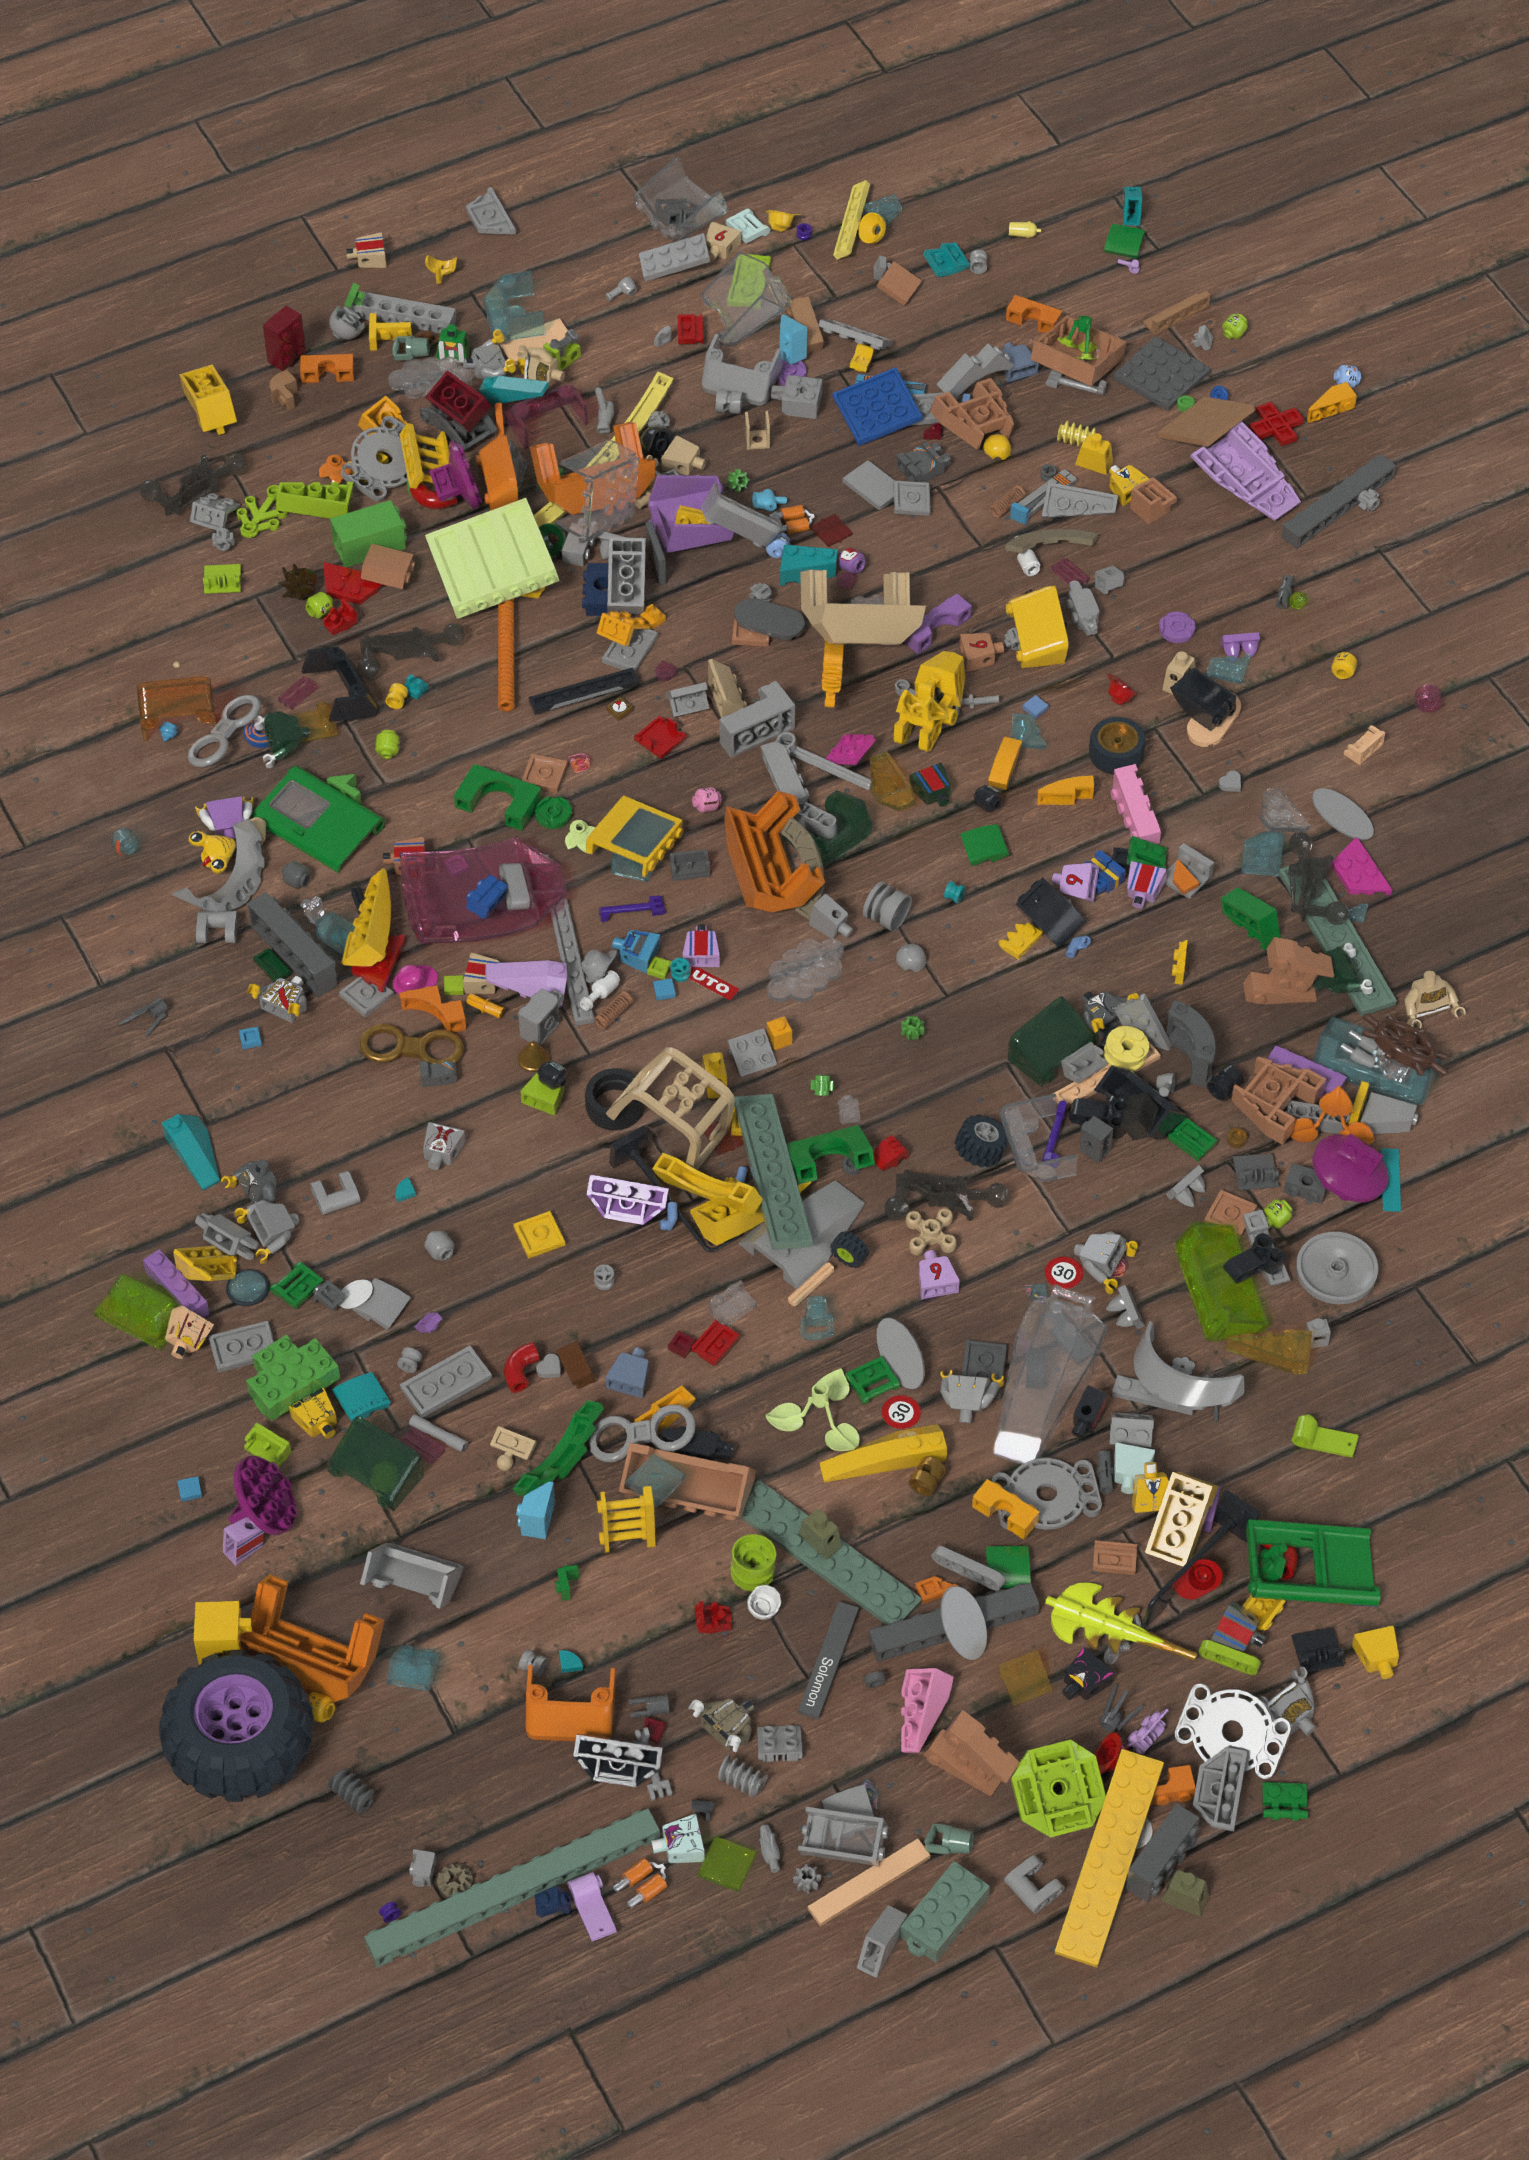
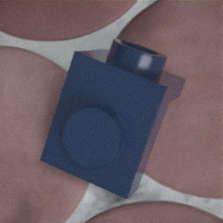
M557 1886L534 1895L536 1914L541 1918L558 1911H562L565 1914L571 1913V1897L569 1893Z

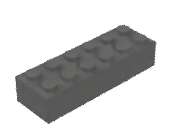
M265 892L247 903L251 927L318 998L337 987L336 963L334 959L324 953L322 946L316 944L311 935L302 930L297 920L294 921L285 908L282 909L279 906L275 897H271Z

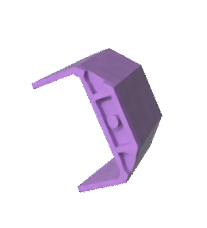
M658 475L656 477L648 500V508L652 515L648 522H653L663 552H674L732 539L734 532L716 523L675 524L676 513L680 505L702 510L701 506L714 482L718 484L722 494L723 486L718 476Z

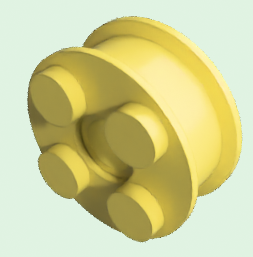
M1131 1026L1117 1027L1107 1036L1104 1057L1110 1066L1116 1065L1137 1070L1145 1063L1149 1050V1041L1145 1034L1137 1028Z

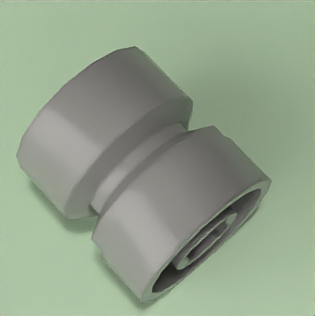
M718 389L715 406L716 412L726 413L730 411L732 414H741L743 392L732 391L729 393L728 390Z

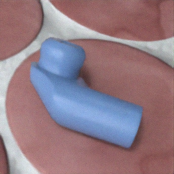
M1085 935L1073 938L1066 951V956L1074 958L1077 950L1087 948L1091 943L1090 937Z
M676 1202L667 1203L668 1217L667 1220L662 1219L660 1221L661 1230L670 1231L673 1229L678 1219Z

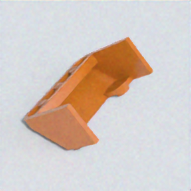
M499 435L479 450V455H476L477 466H480V474H484L487 486V493L484 494L485 503L490 506V511L518 501L517 480L507 436Z
M528 1665L525 1722L527 1736L534 1740L576 1741V1734L612 1737L616 1691L615 1668L610 1670L609 1687L595 1689L591 1695V1702L548 1701L546 1688L541 1685H534L533 1665Z

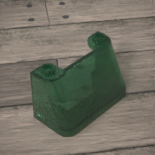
M837 790L827 797L825 808L827 813L836 818L838 834L830 840H826L808 831L819 849L823 868L866 839L873 829L865 802ZM783 835L784 839L794 847V845Z
M1060 996L1011 1036L1008 1046V1061L1042 1087L1046 1083L1053 1081L1056 1076V1066L1061 1063V1060L1089 1042L1095 1045L1096 1035L1070 1002Z
M359 1416L351 1422L327 1462V1470L333 1477H343L347 1474L374 1491L378 1504L393 1512L424 1477L423 1461L415 1450Z

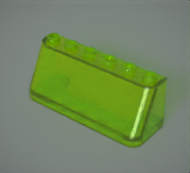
M1192 1222L1177 1240L1175 1253L1206 1340L1218 1342L1262 1333L1269 1324L1252 1277L1236 1284L1223 1269L1224 1264L1229 1259L1242 1253L1233 1225Z

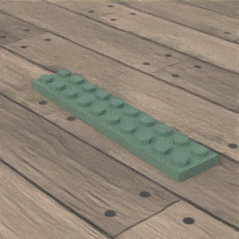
M1314 858L1279 869V876L1324 954L1330 956L1331 952L1343 949L1346 943H1351L1353 948L1356 949V955L1351 960L1361 980L1358 982L1353 981L1348 985L1362 984L1364 980L1369 979L1372 985L1366 987H1373L1371 994H1364L1359 989L1347 990L1346 986L1344 987L1360 1016L1395 1006L1397 1003L1396 998ZM1345 954L1331 957L1333 968L1342 961L1346 962V965L1344 963L1335 970L1337 976H1340L1339 980L1342 984L1351 979L1356 980L1353 972L1349 969L1350 965L1347 959H1345Z
M773 1094L734 1097V1107L755 1187L763 1199L760 1206L772 1250L812 1247L813 1240Z
M760 1480L752 1486L741 1519L885 1625L892 1624L900 1619L906 1620L922 1603L920 1596L841 1539V1549L825 1560L799 1535L802 1521L808 1515Z

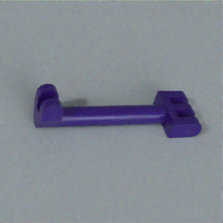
M658 895L649 896L648 903L600 907L599 915L601 922H607L609 914L651 910L652 916L664 915L666 910L662 902V896Z
M1064 1100L1058 1104L1055 1121L1042 1158V1162L1050 1166L1058 1165L1059 1156L1053 1153L1066 1116L1067 1103Z

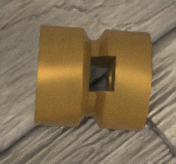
M924 1457L908 1481L910 1487L920 1495L931 1496L946 1473L945 1466L932 1457Z

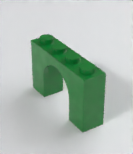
M473 764L454 794L455 808L472 813L484 795L496 791L507 793L513 800L504 813L505 825L523 831L535 811L536 804L542 800L541 787L507 776L501 772L487 769L484 766Z
M859 1125L786 1143L798 1185L818 1180L814 1160L824 1155H844L850 1159L855 1169L875 1165L873 1148Z

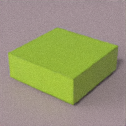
M654 956L647 969V974L665 980L672 961Z
M463 975L444 976V996L464 995Z

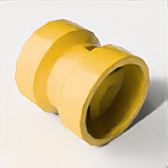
M399 683L392 684L385 700L386 704L393 709L402 708L404 699L408 694V689Z

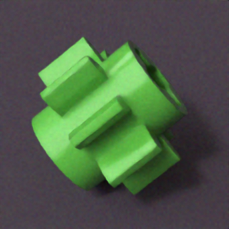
M735 469V473L729 472V477L726 479L730 485L729 489L735 488V491L738 492L741 491V488L746 489L749 481L746 476L747 472H741L740 469Z
M907 1016L906 1022H901V1035H906L908 1040H918L920 1034L924 1035V1021H920L918 1016Z
M815 1075V1080H811L810 1090H815L814 1095L829 1096V1091L834 1090V1081H830V1075Z

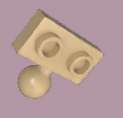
M498 1426L490 1446L505 1452L504 1455L497 1459V1466L502 1471H508L513 1467L512 1456L529 1461L537 1442Z

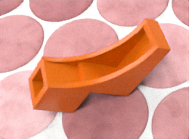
M427 986L421 989L399 992L402 1010L414 1009L430 1013L442 1022L446 1030L451 1032L466 1030L461 1000L442 1004L438 986Z

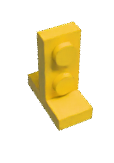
M369 313L370 351L377 350V340H395L398 336H412L411 322L377 323V314Z

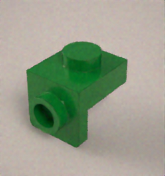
M566 1565L557 1569L558 1581H555V1588L557 1594L561 1593L562 1601L571 1600L568 1581L579 1579L578 1565Z

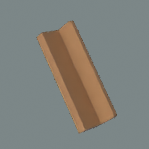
M1204 291L1199 295L1194 294L1143 321V324L1154 335H1157L1208 308L1211 294L1208 291Z

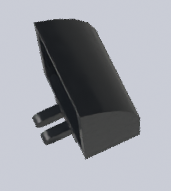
M1192 668L1170 687L1175 699L1192 719L1210 731L1215 727H1219L1236 710V696L1196 668Z
M1043 877L1035 881L1031 888L1018 898L1016 903L1019 911L1058 948L1086 922L1077 910Z

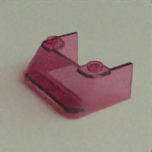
M563 385L545 392L543 396L529 398L505 410V420L524 448L527 449L529 448L528 429L523 421L570 404L584 425H588V410L586 402L576 388L572 385Z

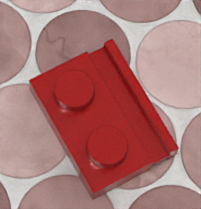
M695 314L677 315L678 344H696V342L703 344L702 314L700 316H695Z
M715 1319L692 1345L691 1352L697 1353L699 1357L716 1366L739 1340L740 1334L726 1325L718 1323V1320Z

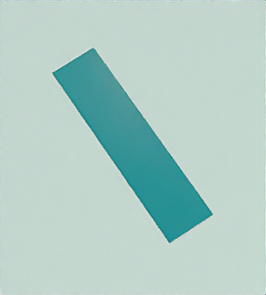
M1381 1148V1154L1384 1155L1382 1159L1388 1170V1184L1382 1193L1383 1211L1401 1212L1399 1149Z

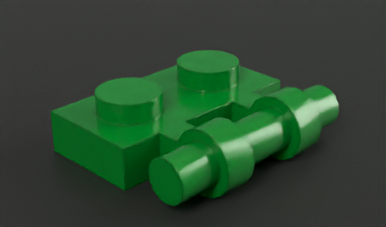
M1275 1544L1269 1550L1264 1549L1258 1553L1259 1577L1262 1581L1273 1582L1282 1577L1286 1559L1282 1558L1283 1553L1287 1551L1285 1544Z
M1263 1782L1262 1806H1271V1809H1263V1818H1272V1820L1287 1818L1292 1819V1821L1308 1819V1810H1299V1807H1307V1784ZM1279 1807H1291V1810L1279 1809Z

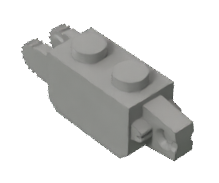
M1073 580L1069 583V597L1066 600L1067 609L1072 612V621L1077 624L1079 630L1083 629L1087 636L1097 634L1100 611L1090 589H1082L1080 583Z
M202 1213L197 1216L195 1223L204 1229V1240L228 1255L239 1254L248 1260L254 1259V1252L246 1248L256 1249L258 1247V1242L250 1237L251 1233L220 1214L213 1216Z

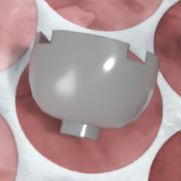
M337 306L332 312L329 321L333 335L338 339L344 340L356 338L365 328L364 322L361 324L359 321L361 317L345 306L343 309Z

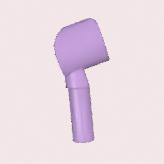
M1118 259V263L1129 267L1131 273L1137 274L1139 272L1138 260L1127 262Z

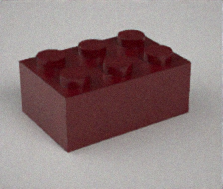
M286 305L263 324L267 362L281 371L290 367L306 352L302 314Z
M448 370L425 397L433 407L469 433L491 407V404L484 396Z

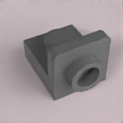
M327 1280L323 1285L320 1283L314 1289L312 1301L314 1303L320 1301L333 1312L345 1299L346 1294Z

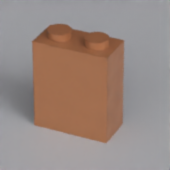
M371 544L362 565L361 579L403 589L405 583H409L410 572L413 573L415 562H412L413 554Z

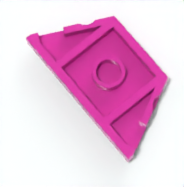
M1354 838L1333 860L1331 867L1349 894L1364 893L1366 895H1374V892H1385V895L1392 894V888L1358 838Z

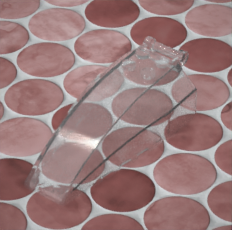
M1055 1284L1051 1297L1029 1303L1015 1338L993 1455L1019 1464L1038 1459L1046 1448L1048 1441L1053 1437L1055 1430L1064 1420L1066 1413L1073 1406L1075 1399L1092 1377L1105 1346L1108 1329L1090 1311L1094 1302V1296L1088 1295L1087 1297L1062 1289V1286ZM1061 1296L1085 1304L1084 1308L1058 1300V1297Z

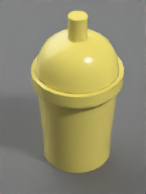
M1031 221L1010 222L1009 236L1030 239L1037 232H1041V229H1037V226Z

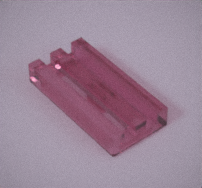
M1065 557L1051 566V571L1068 585L1073 580L1078 581L1081 587L1084 583L1087 584L1089 582V577Z
M302 676L278 697V701L280 703L283 702L284 706H289V709L293 710L317 690V685Z
M411 1427L409 1429L410 1432L406 1433L404 1438L399 1440V1444L425 1462L433 1465L445 1452V1447L414 1427ZM410 1440L411 1442L419 1446V1448H421L424 1451H427L434 1457H430L426 1453L422 1452L421 1450L410 1444L408 1441Z

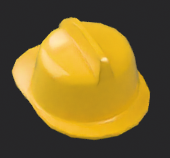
M765 211L768 214L769 225L773 230L783 232L790 227L794 215H802L780 211Z

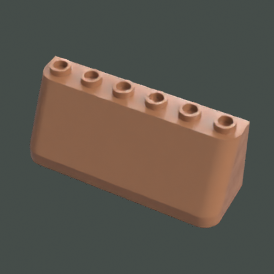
M629 1443L619 1492L625 1494L624 1498L633 1499L643 1495V1487L651 1486L655 1505L657 1501L665 1502V1507L676 1509L677 1505L684 1506V1511L696 1513L698 1509L703 1510L704 1515L716 1517L717 1514H722L724 1519L736 1521L737 1518L742 1517L757 1470L742 1465L726 1464Z

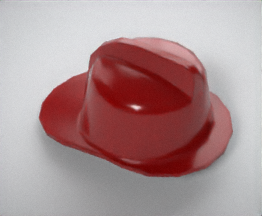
M1107 674L1111 680L1108 694L1114 703L1118 705L1128 703L1137 694L1126 682L1113 674Z
M1200 1559L1174 1583V1588L1185 1599L1199 1598L1220 1585L1223 1578L1222 1570L1216 1562L1209 1559Z
M1115 1732L1107 1735L1093 1753L1097 1759L1100 1775L1105 1771H1115L1121 1750L1129 1751L1122 1744L1120 1735Z

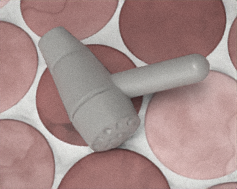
M597 387L595 389L599 404L597 432L599 434L609 433L614 416V404L610 401H605L602 389Z

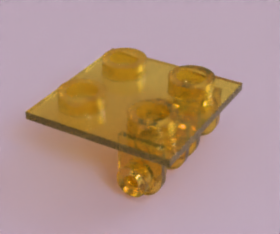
M319 702L316 707L317 710L295 714L298 730L306 732L307 738H301V742L338 736L335 722H329L332 709L325 702Z
M1038 1650L998 1665L1000 1669L998 1672L999 1678L1004 1680L1013 1706L1053 1691Z

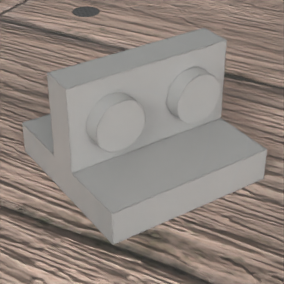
M706 682L665 693L666 700H669L673 717L709 709L705 691L707 690Z
M1111 1412L1109 1444L1121 1443L1131 1446L1151 1447L1154 1425L1153 1415Z

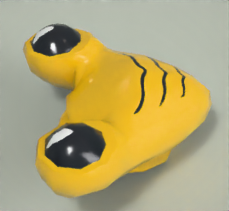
M199 831L189 835V843L191 845L203 846L204 848L201 853L202 866L211 868L215 874L224 872L235 851V840L227 836L207 835Z

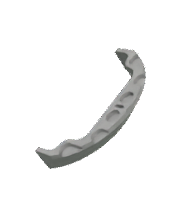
M244 819L233 825L237 845L235 865L229 879L218 891L208 896L196 898L188 888H183L175 891L172 895L199 908L213 912L230 911L245 904L258 889L261 882V870L264 868V857L262 856L260 845L262 839L260 833L250 820Z
M1149 1321L1134 1354V1371L1141 1382V1386L1151 1396L1157 1397L1159 1401L1174 1407L1183 1405L1192 1407V1410H1203L1208 1406L1222 1404V1407L1231 1405L1244 1394V1376L1241 1374L1223 1378H1203L1182 1373L1167 1365L1156 1354L1151 1342L1154 1341V1323Z

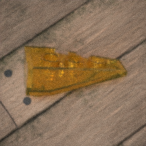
M888 751L870 757L871 793L879 804L897 811L907 810L917 805L912 786Z
M1284 1330V1334L1273 1335L1271 1331L1265 1332L1263 1336H1255L1252 1333L1227 1336L1226 1350L1284 1372L1298 1375L1307 1374L1312 1331Z

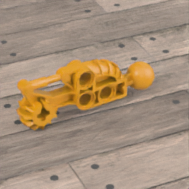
M824 639L825 647L821 685L823 691H826L825 707L834 708L835 692L841 690L844 644H829Z

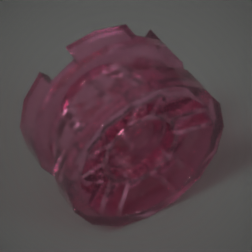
M1423 685L1415 691V704L1419 711L1430 713L1435 712L1441 707V691L1437 686Z

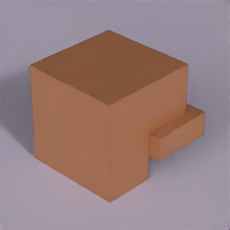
M1152 477L1132 488L1130 509L1146 523L1151 524L1170 512L1171 505L1176 503L1177 497Z

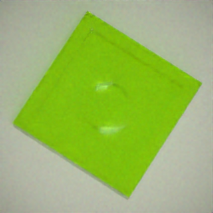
M715 1836L700 1867L698 1877L739 1893L756 1856V1851Z

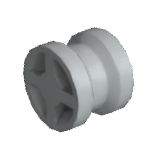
M599 1265L594 1270L595 1286L600 1290H609L615 1282L614 1270L609 1265Z
M406 1347L403 1349L402 1358H399L397 1365L405 1372L414 1373L417 1370V1363L422 1359V1355L419 1351Z

